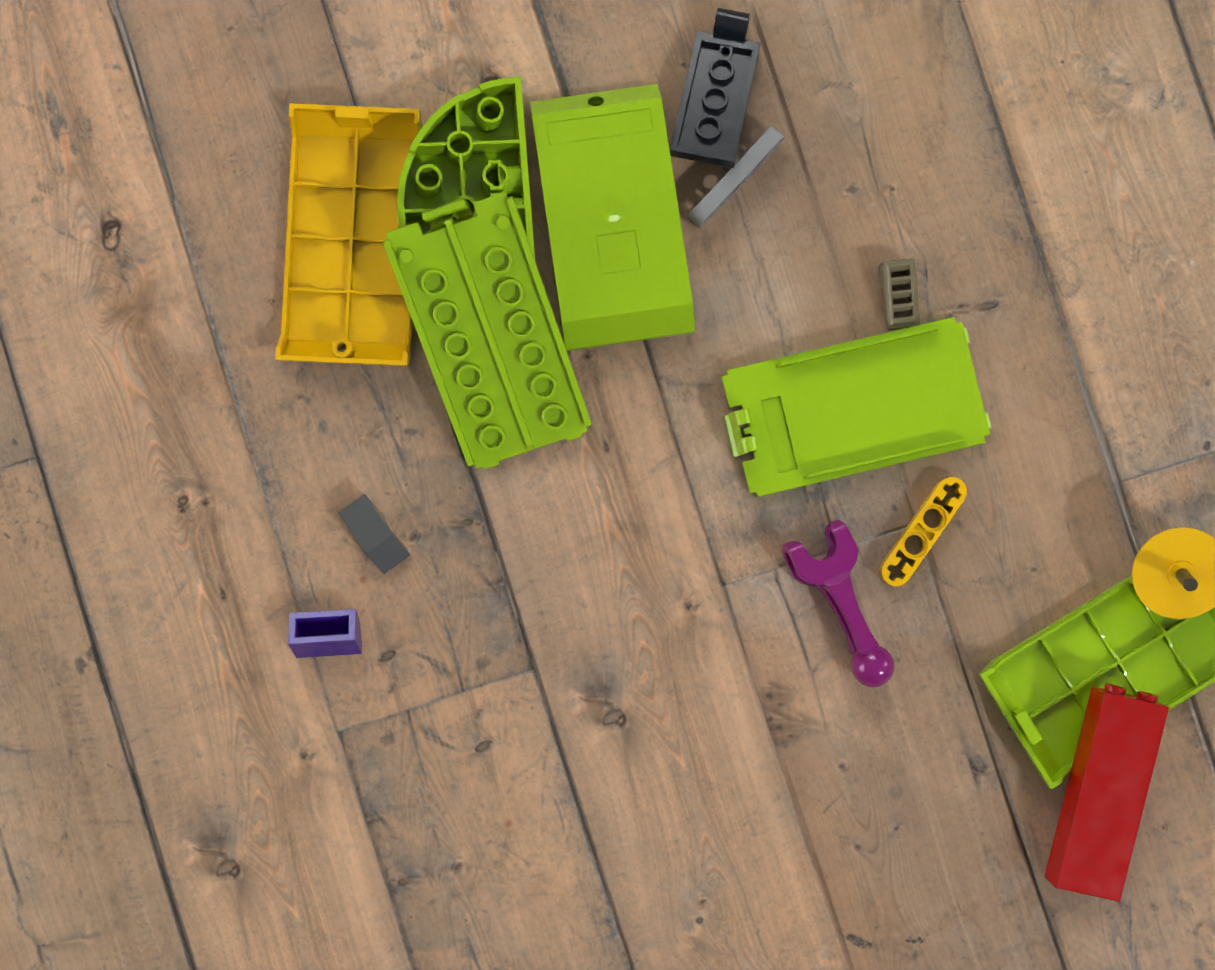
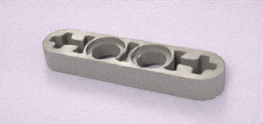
M771 126L734 165V168H731L689 214L688 219L701 229L776 150L785 136L774 126Z

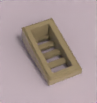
M915 258L882 262L878 268L886 329L892 330L920 325ZM891 272H905V276L891 278ZM906 284L907 290L892 291V286ZM908 298L909 303L893 305V299ZM910 310L909 317L894 318V312Z

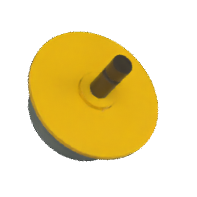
M1186 527L1168 529L1150 538L1137 553L1132 567L1134 590L1142 603L1154 613L1172 619L1197 617L1214 608L1215 538L1204 531Z

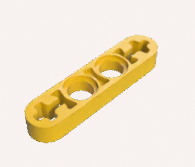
M948 477L940 480L935 485L879 567V576L885 584L901 586L911 578L967 496V488L961 479ZM954 484L956 486L954 492L958 496L957 498H949L943 506L950 508L947 512L943 506L933 503V500L942 501L947 493L943 489L944 486L948 487ZM934 509L939 513L940 523L937 527L930 528L924 523L923 516L927 510ZM910 536H916L922 542L921 551L915 555L908 553L905 548V541ZM897 552L904 558L913 561L911 565L908 562H904L899 568V572L902 574L901 578L894 577L890 580L891 572L887 569L888 566H896L902 559L896 557Z

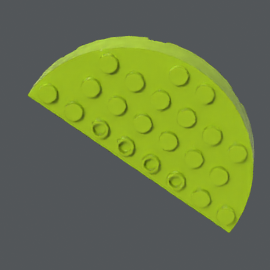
M521 76L501 78L479 84L477 88L453 97L427 120L412 142L401 171L397 196L398 228L419 221L423 234L429 233L431 227L429 221L423 220L422 212L465 198V201L469 203L473 217H475L477 213L473 202L506 191L507 197L513 196L535 258ZM456 212L443 216L444 220L446 217L453 215L455 221L458 220Z

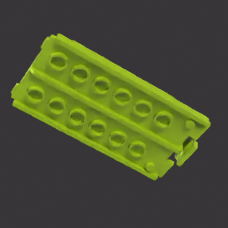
M506 191L473 202L477 213L475 217H473L469 203L463 198L422 212L423 220L429 221L431 227L429 233L423 234L418 221L386 232L388 239L383 241L468 467L475 463L477 469L483 467L484 470L499 465L501 460L567 439L568 442L583 437L582 433L588 432L587 427L592 425L513 196L507 197ZM456 212L457 221L454 220L453 215L446 217L444 220L443 216Z
M955 317L727 370V375L721 378L728 407L742 406V409L725 415L724 421L733 458L753 451L754 459L742 462L749 494L755 493L756 497L986 443L985 436L991 435L989 429L992 427L988 412L985 413L968 347L970 339L967 327L964 328L962 322L956 323ZM746 424L747 428L740 430V425Z

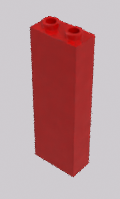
M1106 683L1104 689L1094 686L1091 688L1044 878L1057 889L1120 902L1169 707L1158 702L1157 695L1143 691H1137L1136 696L1125 694V688Z

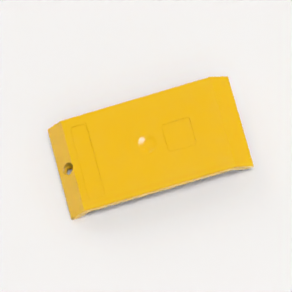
M289 103L292 139L281 335L276 347L275 360L408 366L413 343V321L383 241L388 239L386 232L398 229L397 196L399 179L409 148L422 128L421 110ZM346 345L344 352L338 351L341 346Z

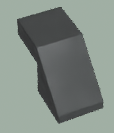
M366 494L338 513L366 555L383 574L410 556L408 549L389 528L382 513Z

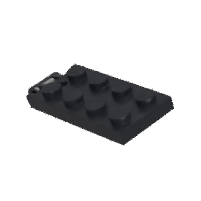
M718 8L713 34L697 31L670 147V155L672 157L734 168L761 45L760 42L745 40L750 13Z

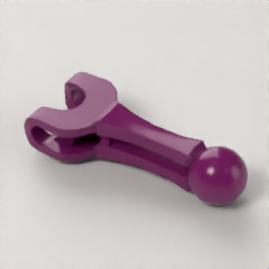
M835 520L830 522L825 528L824 534L828 544V551L826 557L821 561L812 558L803 544L798 541L785 543L782 547V554L792 578L803 585L817 587L836 614L847 638L851 654L854 655L851 664L854 677L864 686L880 687L891 679L894 673V660L885 648L879 646L859 609L850 572L857 561L858 547L845 523Z

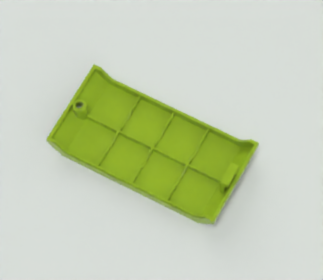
M658 84L530 102L566 350L573 351L695 333L692 292L663 103Z
M1131 574L987 664L979 673V676L1049 789H1053L1061 784L1071 771L1092 686L1104 689L1106 683L1125 688V694L1136 696L1137 691L1148 692L1157 695V701L1168 706L1169 710L1215 682V607L1202 615L1188 619H1172L1158 615L1147 608L1137 596Z

